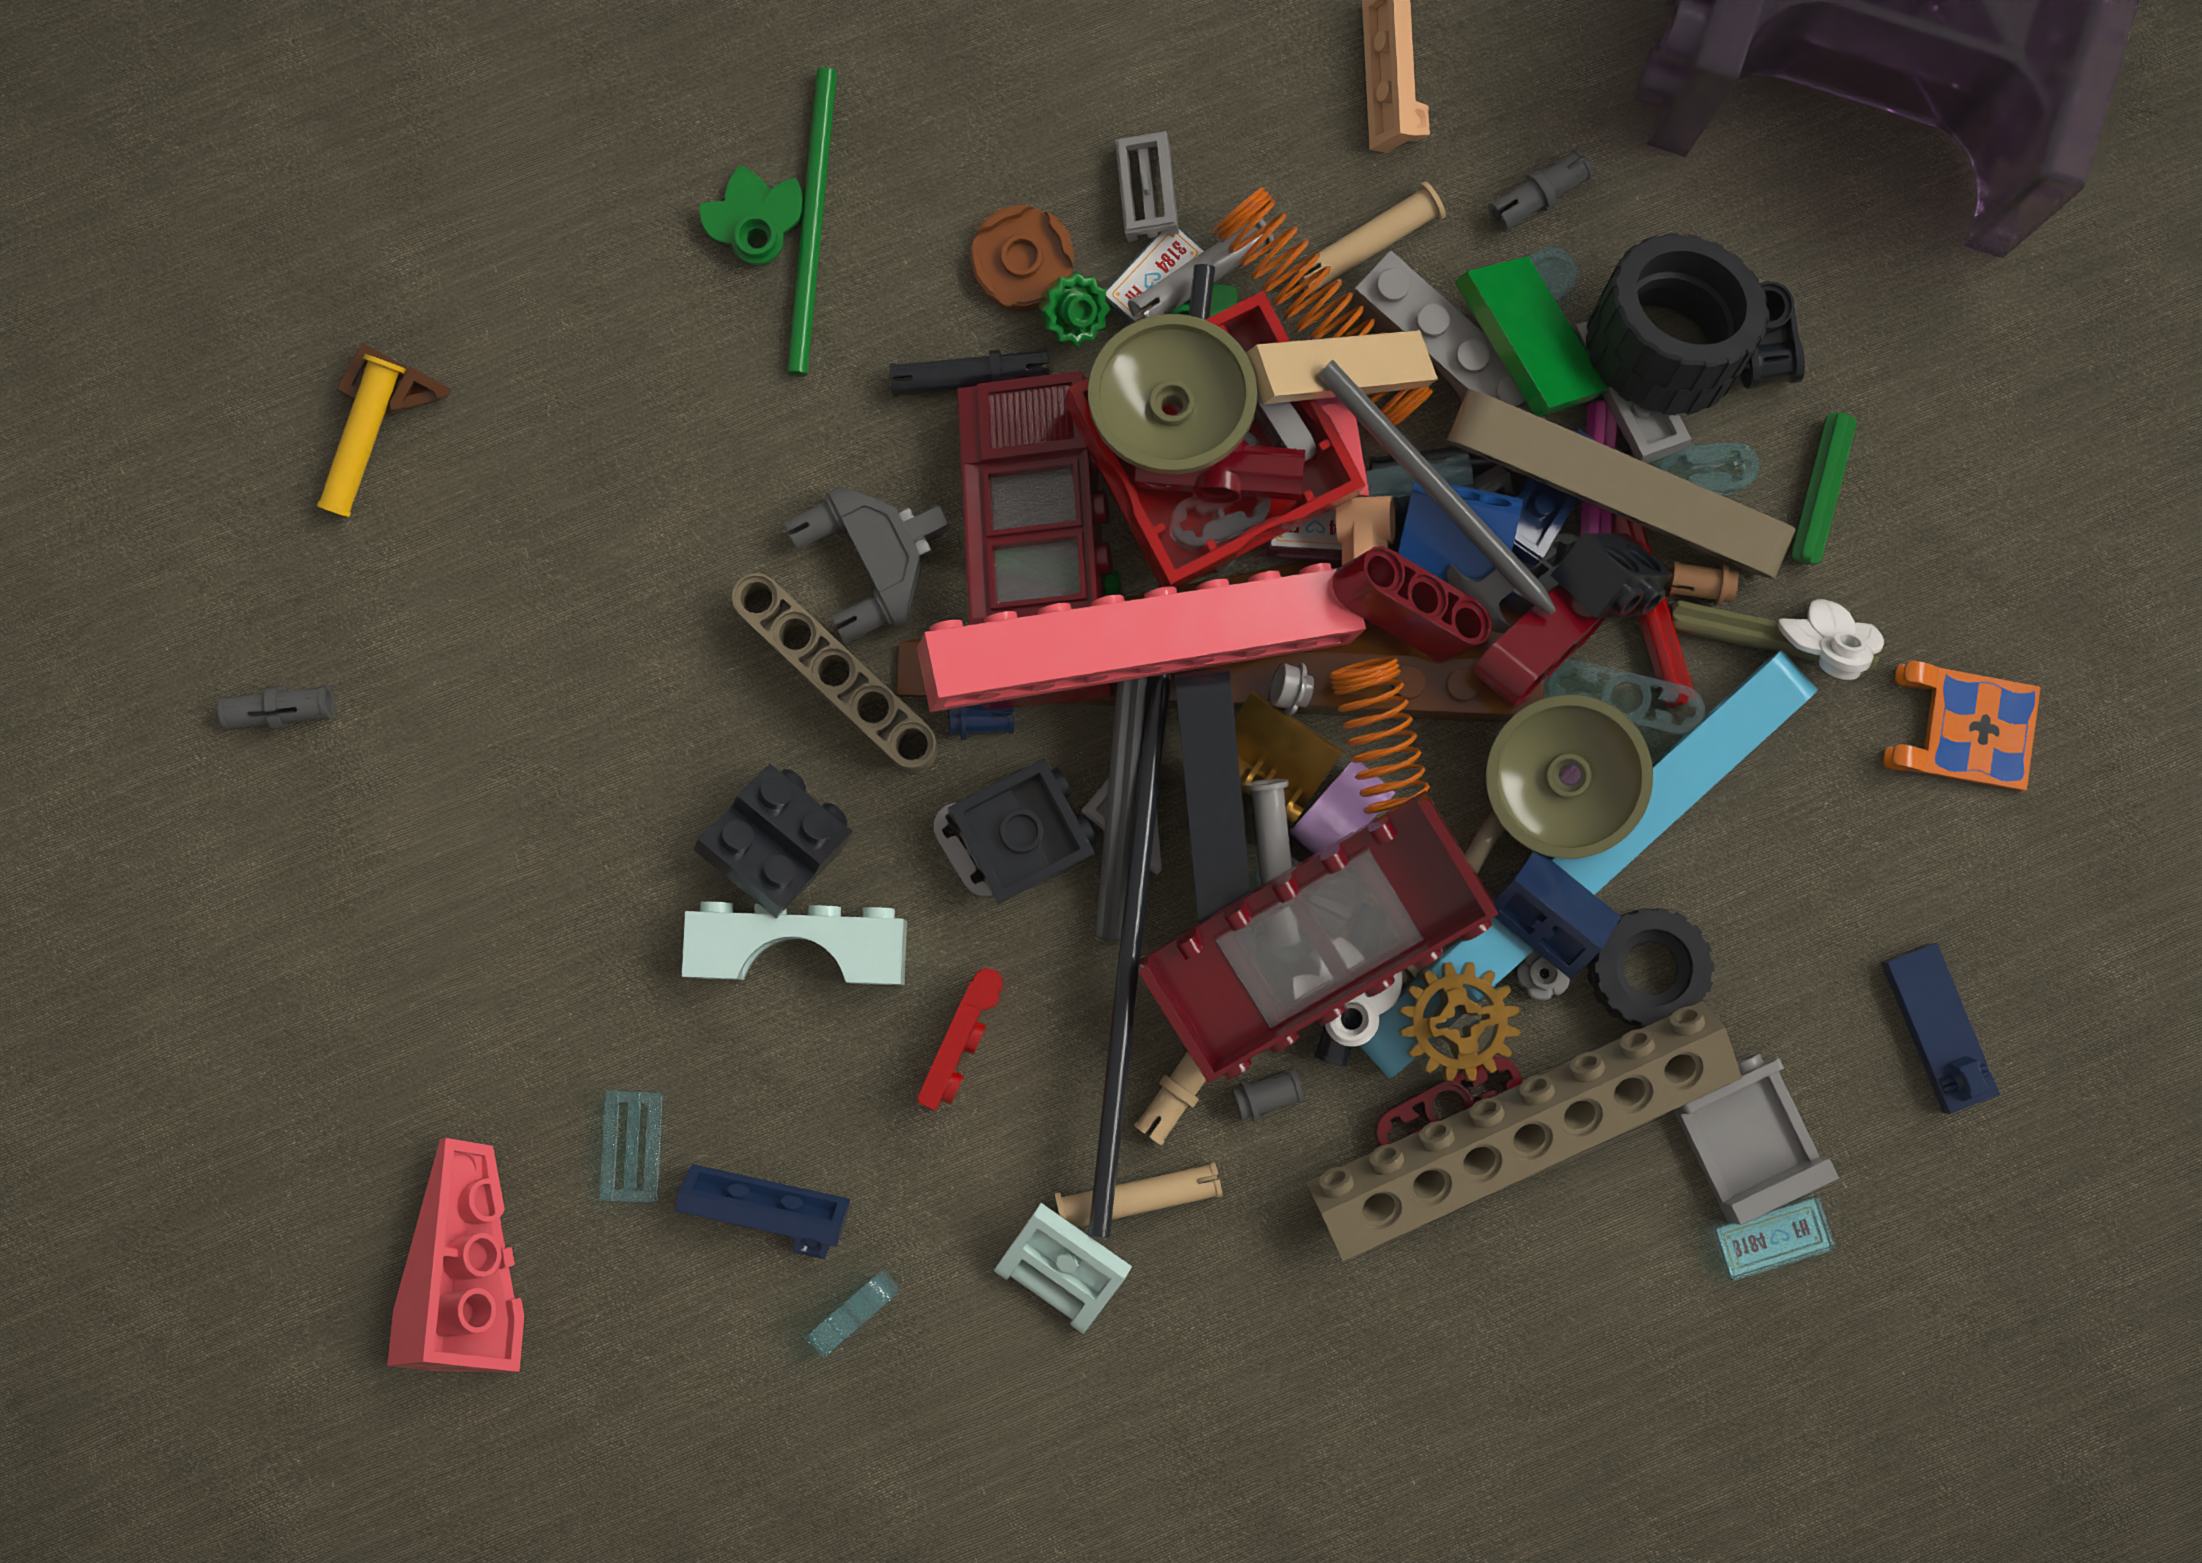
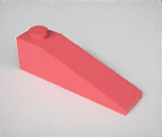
M450 1138L439 1140L393 1309L387 1366L453 1372L514 1373L520 1371L524 1311L521 1298L514 1297L509 1266H513L515 1263L512 1247L505 1248L500 1216L505 1211L493 1146Z

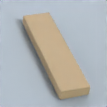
M1420 330L1257 344L1246 352L1255 372L1257 388L1263 405L1336 397L1317 376V373L1332 359L1365 394L1426 388L1438 380Z

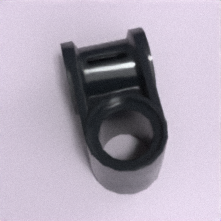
M1766 281L1760 283V287L1765 291L1768 300L1767 304L1772 309L1773 321H1769L1765 326L1766 333L1740 374L1743 386L1746 389L1757 388L1760 382L1787 379L1789 383L1801 382L1805 373V357L1803 346L1799 339L1792 293L1786 286L1778 282Z

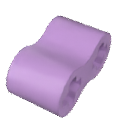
M1350 762L1290 830L1289 834L1313 855L1351 832L1354 833L1369 824L1378 813L1367 814L1363 812L1364 808L1377 802L1390 800L1396 793L1392 790L1369 797L1360 796L1359 792L1361 790L1384 783L1378 777L1357 780L1355 778L1357 773L1368 770L1361 762Z

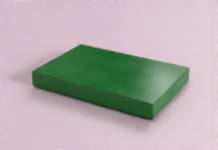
M1529 256L1468 270L1455 281L1458 290L1534 415L1541 417L1597 399L1609 390V387L1601 379L1598 370L1593 367L1589 354Z

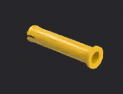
M364 354L363 359L368 362L331 465L322 496L317 503V506L346 517L351 515L350 511L361 484L399 372L405 374L406 371L403 367L368 354Z

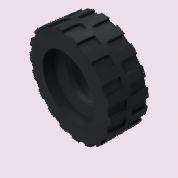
M1644 908L1620 915L1621 918L1603 949L1588 963L1590 964V974H1587L1589 984H1592L1595 990L1593 995L1598 1003L1602 1002L1607 1008L1605 1011L1612 1017H1618L1623 1020V1023L1631 1026L1646 1027L1672 1015L1682 1007L1692 1006L1704 1001L1703 998L1706 993L1710 992L1713 984L1711 982L1712 972H1715L1714 962L1711 961L1710 957L1711 947L1709 942H1705L1701 936L1703 932L1697 925H1691L1687 921V917L1680 913L1673 914L1668 912L1669 909ZM1645 941H1653L1664 945L1670 950L1676 961V976L1673 983L1668 989L1655 995H1647L1635 990L1627 981L1624 973V962L1628 952L1635 945Z

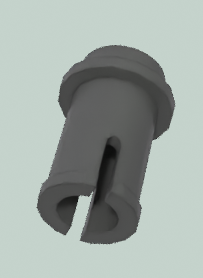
M1293 1068L1287 1072L1248 1084L1246 1079L1240 1081L1241 1087L1232 1089L1234 1103L1241 1120L1251 1118L1253 1122H1257L1261 1114L1304 1102L1303 1091Z

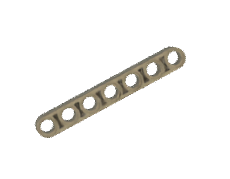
M1474 390L1466 391L1446 440L1462 450L1766 578H1776L1796 531L1794 527Z

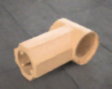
M1393 496L1355 497L1336 507V532L1338 544L1342 546V565L1373 547L1384 546L1390 549V544H1394L1396 523Z

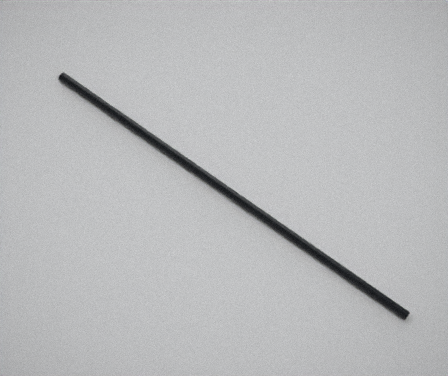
M1194 265L1189 316L1198 317L1203 320L1210 317L1215 267L1212 265ZM1180 587L1176 588L1177 593H1180ZM1171 673L1150 676L1148 681L1088 1230L1089 1236L1110 1238Z

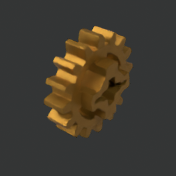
M1451 962L1441 965L1442 977L1437 978L1430 970L1421 973L1426 986L1423 989L1408 986L1406 992L1415 1000L1413 1006L1399 1007L1398 1009L1399 1014L1410 1018V1026L1398 1030L1399 1036L1413 1037L1415 1044L1406 1052L1408 1056L1416 1057L1424 1054L1427 1058L1422 1070L1426 1073H1431L1438 1065L1443 1066V1080L1453 1081L1457 1069L1462 1070L1466 1081L1476 1080V1066L1479 1065L1488 1073L1495 1072L1497 1068L1492 1057L1495 1054L1510 1057L1512 1054L1508 1046L1503 1043L1505 1037H1515L1520 1034V1030L1508 1025V1017L1520 1013L1519 1007H1505L1503 999L1511 992L1510 987L1503 986L1494 989L1491 984L1494 980L1495 972L1492 970H1487L1479 978L1475 977V965L1472 962L1464 963L1460 974H1456ZM1463 985L1472 987L1480 992L1490 1005L1481 1007L1470 1000ZM1440 990V1005L1432 1017L1423 1018L1428 1001ZM1455 1006H1457L1460 1014H1469V1016L1481 1015L1480 1020L1471 1021V1024L1463 1027V1036L1461 1037L1457 1029H1448V1027L1436 1028V1024L1446 1022V1019L1455 1016ZM1494 1025L1489 1042L1477 1053L1479 1051L1478 1038L1487 1026ZM1439 1037L1448 1043L1455 1059L1439 1053L1429 1043L1427 1038Z

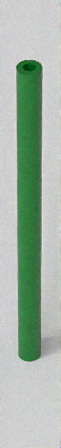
M820 67L816 70L787 374L798 377L808 375L837 71L828 67Z

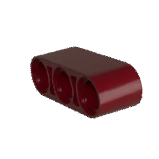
M1384 546L1371 548L1339 567L1333 575L1332 586L1334 594L1343 606L1433 659L1439 661L1451 660L1484 643L1491 634L1492 624L1490 616L1482 604Z
M1560 584L1548 593L1555 606L1553 614H1547L1536 606L1532 607L1490 646L1473 669V673L1514 708L1520 705L1568 660L1605 620V618H1596Z

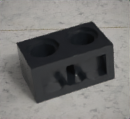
M1583 533L1550 576L1596 618L1648 614L1664 598L1666 592L1663 587L1673 574L1629 534Z

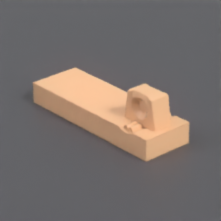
M1362 0L1369 149L1387 153L1407 141H1420L1430 135L1429 106L1417 102L1415 99L1410 0Z

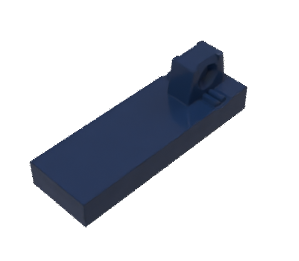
M1930 943L1881 962L1943 1113L1951 1114L2000 1095L1938 944Z
M692 1164L678 1192L676 1211L793 1237L794 1253L825 1259L830 1245L836 1247L838 1245L847 1219L850 1199Z

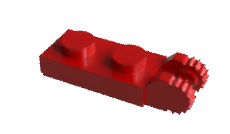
M981 968V971H976L977 974L972 976L974 981L970 982L917 1097L919 1104L938 1111L942 1101L952 1105L965 1076L956 1072V1069L964 1052L972 1055L975 1054L987 1025L978 1022L982 1012L997 1007L1001 998L999 994L1003 992L1002 987L1005 986L1002 983L1003 977H1000V972H996L995 968Z

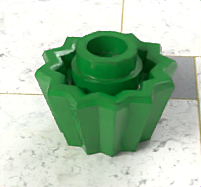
M1078 271L1065 278L1058 277L1049 284L1047 291L1041 293L1042 301L1038 307L1042 311L1041 320L1045 329L1053 333L1058 343L1069 341L1077 347L1084 340L1094 342L1097 331L1106 328L1105 316L1111 309L1105 301L1107 289L1097 286L1095 276L1084 278Z

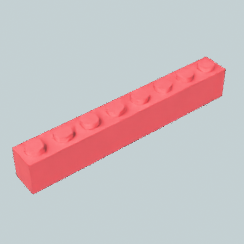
M1319 563L1301 569L1299 575L1281 577L1279 571H1267L1248 578L1247 583L1229 585L1228 579H1214L1199 584L1195 591L1177 593L1176 587H1162L1145 593L1143 599L1125 601L1123 595H1110L1094 600L1091 603V607L1071 609L1069 603H1057L1039 609L1038 615L1018 618L1016 612L1005 611L987 616L984 619V623L963 626L962 620L942 621L930 626V631L923 634L917 646V652L930 712L1347 645L1366 630L1363 617L1347 609L1335 596L1332 581L1337 569H1332L1330 563Z

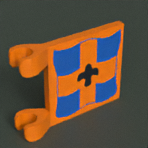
M1914 660L1906 662V664L1897 665L1894 677L1896 685L1908 688L1932 690L1924 749L1905 744L1885 748L1883 756V766L1885 768L1925 773L2016 791H2027L2041 687L1939 668Z

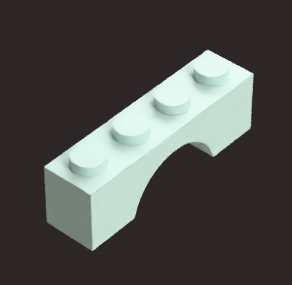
M701 902L700 912L685 911L682 977L744 980L752 963L764 950L785 940L804 939L816 942L831 953L839 964L846 983L904 986L907 921L895 918V909L863 907L862 917H841V907L810 905L808 907V915H787L786 908L776 919L759 904L754 905V913H733V903Z

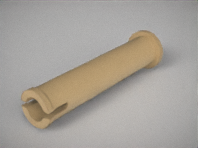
M1422 182L1419 184L1418 192L1318 252L1320 253L1319 259L1298 280L1299 284L1323 267L1331 266L1330 273L1309 294L1311 296L1318 289L1432 219L1436 218L1441 221L1446 217V213L1438 194L1428 182ZM1301 268V269L1298 270L1296 273H1294L1295 276H1296L1303 268ZM1314 281L1305 286L1303 290L1305 291Z
M1215 1162L1201 1167L1116 1185L1112 1220L1207 1198L1223 1197L1220 1179L1216 1180L1218 1170ZM1093 1190L1061 1197L1060 1192L1055 1193L1059 1216L1075 1227L1089 1225Z

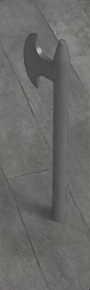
M1333 359L1317 373L1320 380L1496 567L1485 577L1472 579L1465 576L1451 563L1446 571V582L1474 598L1485 607L1490 616L1492 632L1505 633L1511 628L1500 612L1499 603L1514 589H1517L1528 602L1547 614H1553L1555 606L1542 583Z

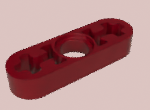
M1492 1057L1497 1068L1495 1072L1506 1071L1509 1079L1502 1083L1504 1091L1522 1083L1521 1074L1513 1062L1503 1057ZM1480 1065L1476 1066V1080L1469 1081L1470 1087H1475L1488 1079L1486 1071ZM1462 1070L1456 1073L1453 1081L1442 1080L1385 1110L1375 1123L1374 1134L1378 1145L1382 1146L1396 1142V1140L1389 1142L1386 1134L1392 1130L1390 1120L1397 1117L1401 1122L1406 1123L1419 1117L1412 1107L1420 1102L1423 1115L1429 1124L1441 1121L1433 1112V1101L1437 1094L1442 1091L1451 1090L1457 1093L1462 1100V1111L1472 1107L1474 1102L1471 1094L1460 1084V1081L1465 1079ZM1487 1090L1475 1097L1480 1101L1498 1095L1495 1090ZM1421 1125L1411 1130L1408 1136L1422 1130L1425 1126Z

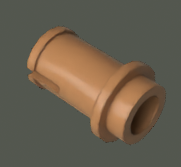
M1677 561L1672 562L1671 570L1673 571L1670 572L1673 576L1668 581V595L1676 594L1713 599L1714 604L1722 606L1724 601H1734L1739 575L1738 571L1729 570L1728 564H1721L1719 568L1682 564Z

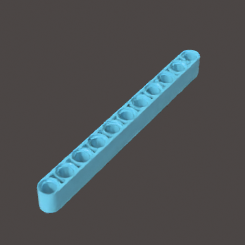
M1779 650L1652 764L1653 787L1649 804L1640 822L1625 839L1612 848L1596 855L1575 859L1550 856L1549 859L1595 895L1817 692L1818 688L1782 650ZM1493 917L1490 919L1492 926L1487 931L1469 941H1463L1460 938L1426 970H1430L1437 978L1442 977L1441 965L1443 963L1451 962L1456 974H1460L1464 963L1472 962L1475 965V977L1477 978L1487 970L1495 972V977L1491 984L1494 987L1534 949ZM1420 974L1408 986L1423 989L1426 985ZM1463 985V988H1466L1467 997L1476 1003L1483 997L1474 988ZM1408 986L1400 993L1397 1003L1379 1015V1026L1375 1035L1368 1042L1359 1045L1388 1079L1394 1077L1416 1058L1409 1057L1406 1053L1415 1044L1413 1037L1399 1036L1398 1030L1403 1027L1410 1026V1018L1398 1013L1399 1007L1413 1006L1415 1001L1406 992ZM1440 990L1428 1001L1423 1018L1432 1017L1440 1005ZM1455 1006V1016L1446 1019V1022L1436 1024V1028H1449L1463 1014H1460L1457 1006ZM1430 1037V1038H1427V1039H1428L1429 1043L1431 1044V1043H1433L1438 1037Z

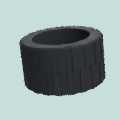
M1666 233L1664 236L1648 237L1625 252L1598 299L1586 326L1588 329L1585 337L1586 348L1590 352V361L1608 387H1612L1626 401H1631L1639 405L1640 408L1651 412L1652 410L1662 412L1664 415L1698 413L1701 409L1714 406L1722 396L1727 395L1766 333L1765 326L1769 322V310L1766 306L1768 300L1765 291L1760 287L1759 279L1755 273L1749 270L1743 263L1744 261L1735 253H1730L1723 248L1724 246L1714 241L1710 242L1690 234L1688 236L1678 235V233ZM1641 306H1663L1686 315L1704 331L1711 344H1692L1669 336L1650 321Z

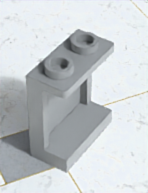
M1760 1053L1749 1055L1737 1061L1742 1079L1674 1109L1675 1115L1727 1222L1743 1225L1839 1179L1830 1158L1820 1157L1779 1074V1071L1784 1069L1780 1058L1762 1059Z

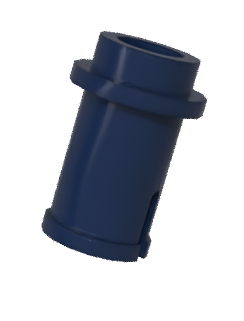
M980 704L948 709L949 735H960V740H966V734L1007 732L1008 734H1014V717H992L1012 716L1014 708L985 710Z

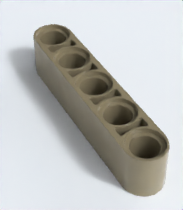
M752 573L745 575L737 581L732 592L733 607L746 624L902 770L915 774L925 772L933 766L938 757L939 747L934 733L923 720L773 579L765 574ZM761 589L772 593V603L767 610L761 613L747 611L746 603L750 594ZM801 625L811 630L810 641L802 649L792 650L785 647V635L792 627ZM836 661L849 665L850 673L846 682L835 687L823 683L822 675L827 665ZM875 697L886 700L889 709L888 714L883 720L877 723H868L861 719V707L867 700ZM909 734H921L928 741L925 754L915 760H908L900 756L899 745L902 739Z

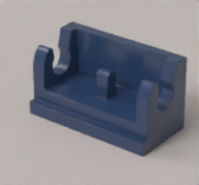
M1532 851L1527 856L1516 874L1512 873L1493 899L1499 914L1494 918L1570 979L1603 949L1621 918L1619 914L1546 855L1536 851Z

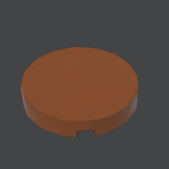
M1018 204L999 209L982 222L971 246L970 263L975 282L988 299L1005 309L1028 311L1039 308L1038 305L1042 301L1041 293L1048 290L1051 282L1058 277L1065 278L1072 274L1074 249L1069 232L1056 216L1047 211L1044 213L1041 210L1033 209L1032 206Z

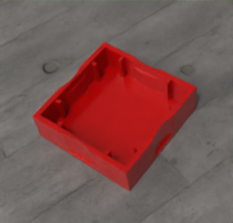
M1264 291L1205 319L1231 335L1240 344L1245 353L1257 344L1290 342ZM1089 378L1068 387L1064 403L1161 588H1178L1355 498L1366 486L1330 416L1315 399L1290 402L1311 434L1317 449V455L1304 463L1301 501L1242 496L1241 500L1233 503H1213L1200 500L1194 496L1193 492L1135 488V466L1116 455L1102 440L1093 424L1088 404ZM1174 404L1166 405L1162 409L1165 414L1171 416L1177 415L1182 411L1179 406ZM1254 418L1243 440L1246 441L1247 445L1273 447Z

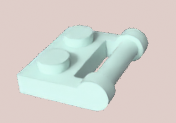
M1040 1203L993 1271L1006 1281L1009 1277L1015 1279L1072 1319L1069 1325L1084 1334L1125 1280L1132 1266Z

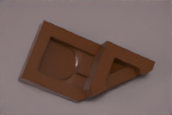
M363 343L337 387L339 393L352 400L355 399L368 362L363 357L364 354H368L406 369L405 374L399 372L384 415L385 417L445 399L451 392L449 387L410 366L409 368Z

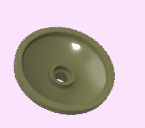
M1163 314L1144 318L1128 325L1105 344L1098 354L1090 373L1088 404L1091 418L1098 434L1116 455L1146 471L1160 474H1185L1210 467L1228 456L1241 443L1254 419L1257 403V382L1253 366L1240 344L1226 331L1198 317L1181 314ZM1174 404L1179 406L1182 411L1177 415L1171 416L1165 414L1162 409L1166 405Z
M1564 694L1547 697L1526 706L1505 724L1490 750L1486 770V784L1490 803L1497 818L1517 841L1543 855L1575 859L1604 852L1617 845L1634 830L1643 817L1650 801L1653 787V767L1649 749L1643 736L1625 714L1612 705L1596 698ZM1566 764H1573L1580 770L1581 776L1573 784H1566L1559 777V770Z

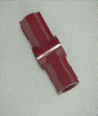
M1242 440L1221 461L1192 473L1160 474L1135 466V488L1193 492L1194 496L1200 500L1213 503H1233L1241 500L1242 496L1301 501L1305 450L1247 445L1246 441Z

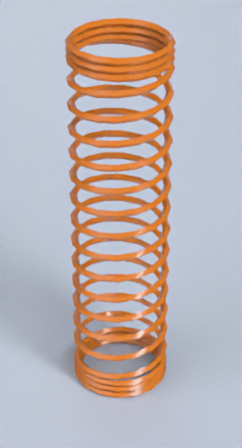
M1265 187L1259 188L1218 223L1212 230V234H1216L1219 242H1224L1249 223L1229 246L1228 253H1234L1264 233L1243 255L1239 266H1246L1278 244L1252 271L1250 279L1259 278L1289 257L1265 282L1261 292L1264 291L1266 293L1303 268L1273 299L1272 306L1283 303L1314 281L1286 310L1283 319L1294 316L1328 291L1294 328V332L1302 331L1340 304L1306 340L1320 339L1351 317L1332 338L1340 337L1363 313L1364 306L1355 307L1328 327L1326 326L1350 302L1353 293L1344 294L1317 314L1315 313L1341 286L1342 279L1331 282L1300 304L1330 273L1331 266L1323 267L1289 291L1316 263L1320 253L1312 254L1275 280L1308 246L1309 240H1302L1264 267L1294 236L1298 226L1291 227L1251 256L1286 219L1287 213H1281L1239 243L1276 203V200L1272 199V195H1269V191H1265ZM1375 319L1366 320L1343 337L1353 336L1363 328L1364 330L1358 336L1366 335L1374 326ZM1428 386L1426 388L1400 390L1380 411L1396 426L1431 396L1433 389H1429ZM1390 391L1373 393L1369 399L1375 403Z
M1382 657L1355 663L1335 670L1329 675V678L1332 679L1330 683L1333 684V693L1336 695L1350 693L1375 685H1399L1395 689L1375 698L1343 704L1337 709L1340 712H1346L1378 702H1403L1398 707L1385 713L1347 721L1341 726L1344 729H1351L1382 719H1407L1401 725L1390 730L1351 738L1346 742L1349 746H1356L1392 735L1412 736L1397 746L1364 752L1350 759L1353 763H1360L1394 752L1416 753L1413 757L1399 764L1380 766L1361 771L1355 775L1357 780H1365L1399 769H1420L1419 773L1406 780L1383 783L1361 790L1359 792L1360 796L1369 797L1406 785H1421L1425 787L1410 797L1390 799L1368 805L1363 810L1367 814L1394 809L1421 792H1427L1430 788L1428 783L1417 780L1426 771L1424 766L1413 763L1419 758L1421 751L1417 748L1409 747L1416 739L1417 734L1410 730H1402L1412 722L1413 718L1409 714L1398 713L1407 706L1409 701L1404 697L1393 696L1404 687L1402 681L1392 679L1401 672L1398 669L1400 666L1397 664L1398 659L1395 657Z

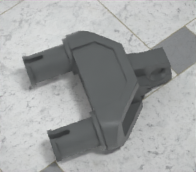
M840 486L828 491V495L824 496L825 502L789 520L783 521L798 552L838 530H841L843 534L848 532L876 588L872 589L874 595L830 615L845 645L886 623L890 627L894 625L898 627L908 621L923 565L921 558L932 552L928 542L951 530L950 524L940 506H936L914 517L910 508L898 513L894 506Z

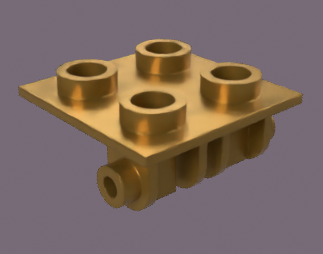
M1252 691L1235 717L1241 793L1243 794L1245 791L1252 796L1251 791H1247L1245 788V784L1266 779H1288L1289 786L1284 787L1287 824L1292 827L1343 753V750L1292 716L1286 715L1280 708L1272 706L1268 700ZM1251 800L1249 805L1253 807V803Z

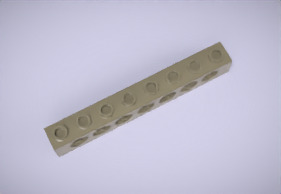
M1701 1001L1692 1006L1682 1007L1672 1015L1642 1029L1632 1030L1622 1038L1592 1052L1582 1053L1572 1061L1542 1075L1532 1076L1522 1084L1492 1098L1482 1099L1472 1107L1442 1121L1432 1122L1422 1130L1392 1144L1382 1145L1372 1153L1342 1167L1332 1168L1322 1176L1306 1184L1341 1260L1344 1262L1740 1080L1742 1075L1725 1026L1705 1002Z

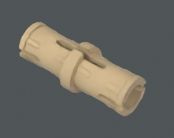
M1188 1051L1171 1076L1164 1075L1160 1080L1159 1084L1163 1087L1138 1122L1136 1121L1133 1125L1144 1134H1147L1156 1119L1161 1117V1121L1149 1136L1161 1146L1188 1105L1192 1108L1196 1105L1199 1098L1195 1095L1206 1081Z

